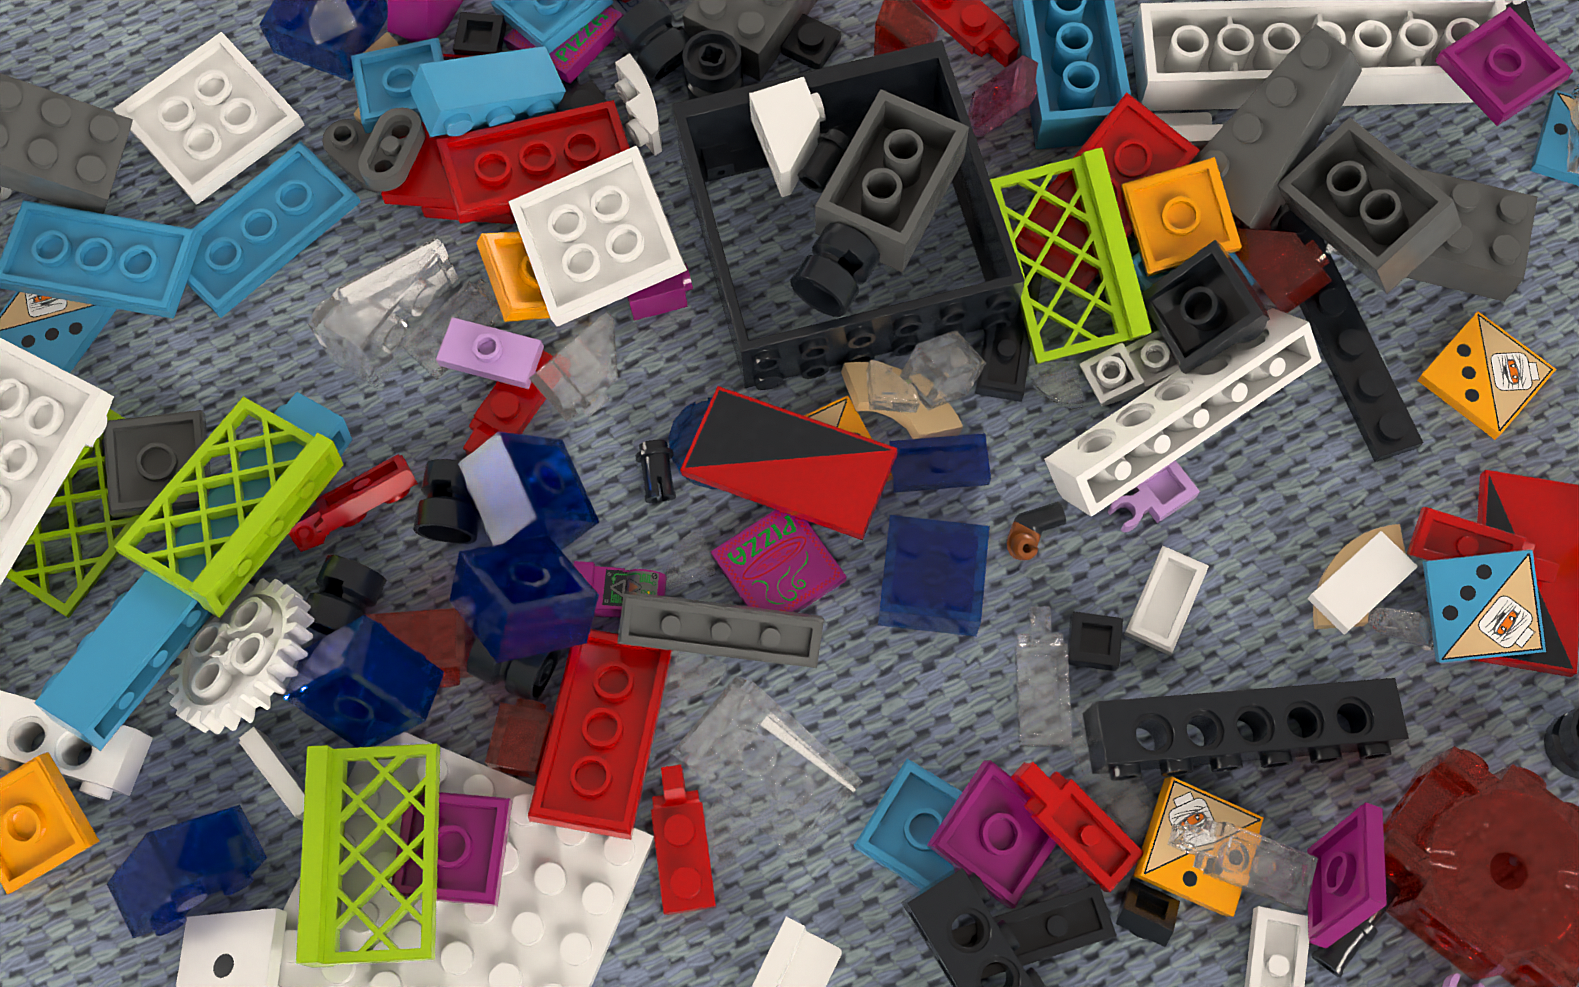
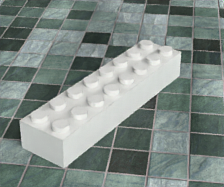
M1248 0L1141 3L1132 32L1138 101L1150 111L1239 109L1314 25L1317 24L1349 48L1362 69L1360 76L1342 106L1472 103L1473 101L1435 62V59L1440 51L1506 9L1505 0Z

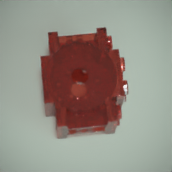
M1456 746L1422 764L1410 780L1413 782L1383 822L1385 876L1401 889V893L1398 897H1395L1386 912L1473 981L1500 975L1514 987H1576L1579 983V971L1577 970L1579 968V806L1560 800L1546 789L1545 781L1531 770L1516 767L1512 764L1492 774L1488 771V764L1480 756L1469 750H1460ZM1510 857L1517 858L1515 866L1510 864Z

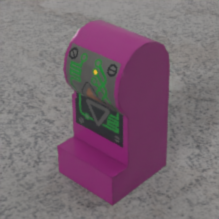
M574 561L569 605L574 616L621 618L624 591L665 596L667 576L654 570H625V568L595 566L594 562Z

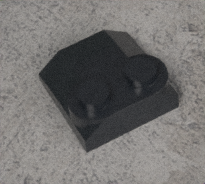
M1216 240L1141 293L1145 309L1180 364L1178 367L1184 374L1207 362L1235 343H1248L1255 340L1262 334L1267 321L1270 320L1264 304L1239 266Z

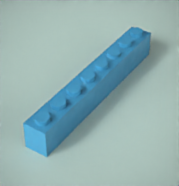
M296 392L287 404L281 405L274 412L277 416L312 436H315L318 432L334 441L340 457L353 440L343 417L299 392ZM271 428V433L277 432L276 430ZM295 441L273 445L275 462L295 459L304 446ZM266 448L243 451L239 460L240 469L245 470L268 465ZM270 477L242 482L244 501L263 497L271 488ZM234 484L213 488L209 492V508L236 503ZM238 515L210 520L212 539L231 536L239 527ZM202 522L178 527L177 534L175 535L176 547L203 542ZM205 554L178 559L179 574L193 582L206 566ZM169 561L161 563L169 568ZM145 569L142 576L131 589L121 594L115 600L110 614L99 627L82 639L76 654L61 672L49 678L42 689L41 695L34 703L52 721L101 751L212 613L203 609L201 604L194 598Z

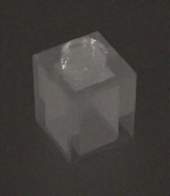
M956 330L917 344L899 378L929 411L967 396L985 367L986 362Z

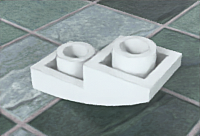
M629 53L615 62L619 80L615 83V87L619 96L626 104L629 119L625 126L631 139L638 147L646 144L654 156L662 152V139L655 100L646 77Z
M1159 330L1126 347L1121 342L1080 363V367L1101 406L1118 402L1154 387L1180 369L1178 367L1180 365Z

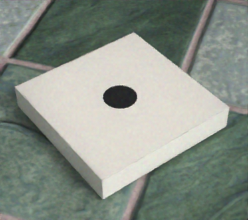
M278 908L187 917L176 987H278L287 912Z

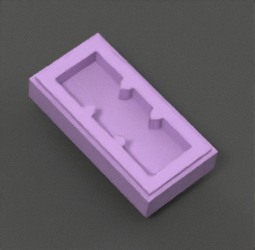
M452 317L436 361L442 367L529 389L544 345L538 339Z

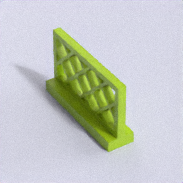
M1102 147L1083 152L1078 157L990 179L1023 277L1024 273L1021 263L1030 268L1026 278L1024 277L1025 283L1020 300V308L1036 365L1121 342L1126 343L1141 339L1152 333ZM1072 171L1077 190L1068 204L1047 192L1045 188L1053 175ZM1045 178L1040 187L1030 182ZM1020 185L1035 194L1023 216L1005 206L1002 188ZM1040 197L1064 211L1052 233L1028 219ZM1078 198L1080 200L1082 211L1074 207ZM1069 214L1084 222L1087 226L1089 236L1081 250L1057 236ZM1009 218L1018 223L1014 232H1012ZM1023 226L1047 239L1035 262L1017 251L1015 239ZM1052 243L1076 256L1064 278L1040 265ZM1090 245H1092L1095 258L1086 253ZM1081 260L1097 268L1099 271L1101 282L1093 295L1069 282ZM1035 272L1060 285L1047 307L1031 299L1027 286ZM1064 289L1089 302L1076 324L1052 311ZM1103 289L1107 303L1098 299ZM1093 306L1111 315L1115 334L1098 338L1081 328ZM1033 309L1043 314L1038 324ZM1047 318L1072 331L1063 347L1044 352L1039 332ZM1077 334L1088 340L1071 345Z
M243 396L114 548L119 554L194 598L201 604L203 609L220 618L344 464L334 441L318 432L315 436H312ZM248 415L262 422L264 435L237 440L236 429ZM271 428L276 430L277 432L271 433ZM295 441L304 446L295 459L275 462L273 445ZM266 448L268 465L245 470L240 469L238 452ZM230 454L232 472L205 478L204 467L212 458ZM270 477L271 488L263 497L244 501L242 482ZM234 484L236 503L209 508L208 489ZM198 492L199 511L173 516L172 504L180 495ZM238 515L239 527L231 536L212 539L210 520ZM202 522L203 542L176 547L175 528ZM165 530L166 550L145 554L136 548L148 533ZM205 554L206 566L193 582L179 574L178 559ZM169 561V568L161 563Z
M109 408L106 415L107 421L125 419ZM103 433L95 440L93 447L84 446L47 507L48 509L50 507L66 505L69 529L43 533L40 519L33 531L34 535H31L25 544H35L38 568L19 572L10 569L6 575V578L67 618L72 615L119 555L114 546L141 516L135 515L130 518L113 520L109 513L106 460L102 445ZM95 450L96 457L89 458V456ZM97 466L100 490L74 494L72 478L77 471ZM64 489L65 496L57 497ZM102 498L105 522L78 527L75 503ZM124 527L115 538L114 529ZM106 531L109 546L100 557L83 560L79 536ZM71 537L74 561L47 566L44 542ZM93 566L87 575L84 576V568ZM75 570L77 588L66 602L63 603L51 595L48 575ZM39 577L40 587H38L28 579Z
M437 743L333 749L328 745L307 746L296 964L318 968L334 967V965L435 960L440 746ZM408 758H426V775L409 792L392 774ZM393 759L386 767L378 761ZM369 761L380 773L357 794L347 784L348 762ZM388 780L405 798L382 819L366 801ZM424 792L425 807L417 800ZM346 793L353 799L347 806ZM413 804L424 815V830L408 845L391 826ZM361 807L378 826L355 847L345 837V822ZM386 832L403 851L381 873L364 854ZM424 844L422 859L416 851ZM344 847L350 852V854L345 859ZM411 857L423 869V883L406 899L389 879ZM359 861L376 879L353 901L342 890L343 875ZM384 886L402 905L379 927L361 908ZM421 898L422 914L414 907ZM343 901L348 906V908L341 915V905ZM408 912L421 924V948L400 949L387 936ZM357 915L374 934L358 951L339 952L340 930ZM382 941L389 950H373V948Z

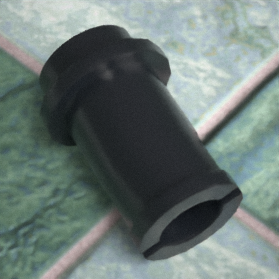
M829 129L827 133L819 135L817 138L818 147L804 168L797 174L803 185L817 193L824 191L851 143L848 136L836 129Z
M666 440L645 441L639 444V452L635 455L636 461L641 463L646 503L658 502V483L660 484L662 502L676 498L670 459L674 456L673 449L668 448Z

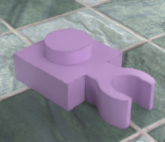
M1175 460L1133 488L1134 495H1124L1111 504L1108 514L1111 515L1119 508L1128 509L1132 513L1133 519L1124 523L1121 531L1129 532L1137 527L1146 513L1149 512L1153 519L1159 523L1195 499L1200 491Z

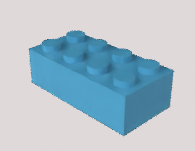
M1012 0L1035 148L1046 149L1084 145L1126 92L1131 95L1114 0Z

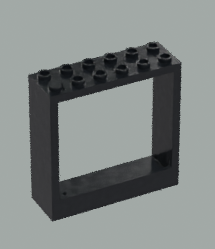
M942 40L672 104L679 152L745 388L756 386L758 390H769L777 387L778 383L783 382V379L802 375L805 379H813L826 374L830 367L844 363L872 362L875 356L893 352L895 356H906L916 352L922 344L938 341L941 345H950L962 340L966 333L982 329L985 332L986 329H989V327L996 323L1002 322L1003 328L1011 325L1010 316L1011 313L1018 312L1025 280ZM804 77L810 94L817 92L824 107L825 120L820 122V134L827 133L829 129H836L848 136L851 141L880 89L969 126L965 157L952 180V184L985 282L749 340L705 182L770 167L751 121L749 93Z

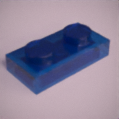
M985 433L889 441V445L897 448L898 451L891 469L893 493L990 485L991 474Z

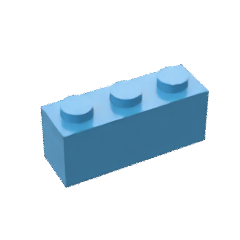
M546 46L420 64L410 92L429 136L434 137L448 134L454 137L463 135L470 130L488 128L555 113L566 90Z

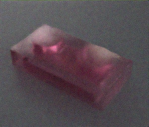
M1023 55L972 93L968 117L974 135L984 136L1032 103L1037 93L1035 79L1038 62Z

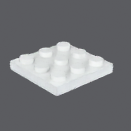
M222 32L113 108L116 114L133 119L130 131L196 205L305 126L299 114Z
M637 145L509 201L550 318L556 326H560L687 271Z

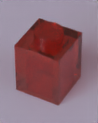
M523 698L517 699L516 705L500 702L485 763L490 768L502 773L537 780L553 717L550 712L546 711L547 706L543 703Z

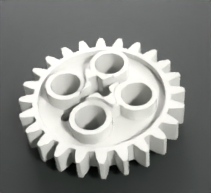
M262 578L255 587L247 583L240 595L234 599L220 618L212 615L189 642L188 649H184L177 657L182 663L169 673L177 679L168 687V692L174 695L169 703L177 709L176 715L204 733L211 730L216 734H220L224 726L232 731L236 730L241 717L251 723L254 720L257 707L261 706L268 710L271 706L270 696L274 692L278 694L286 692L285 686L282 683L285 678L298 675L299 672L293 667L295 661L301 660L308 655L301 648V645L313 638V634L306 630V628L314 622V618L307 613L311 606L303 600L304 597L289 585H284L277 579L269 583Z

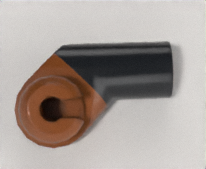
M1060 502L1032 509L1015 517L1006 539L1007 550L1014 559L1030 560L1034 558L1039 550L1037 546L1042 532L1066 524V516Z

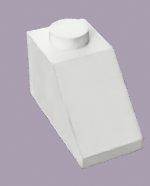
M804 77L749 93L751 121L781 197L791 195L799 180L797 174L804 168L818 145L817 138L820 135V122L825 120V111L821 98L817 92L810 94Z

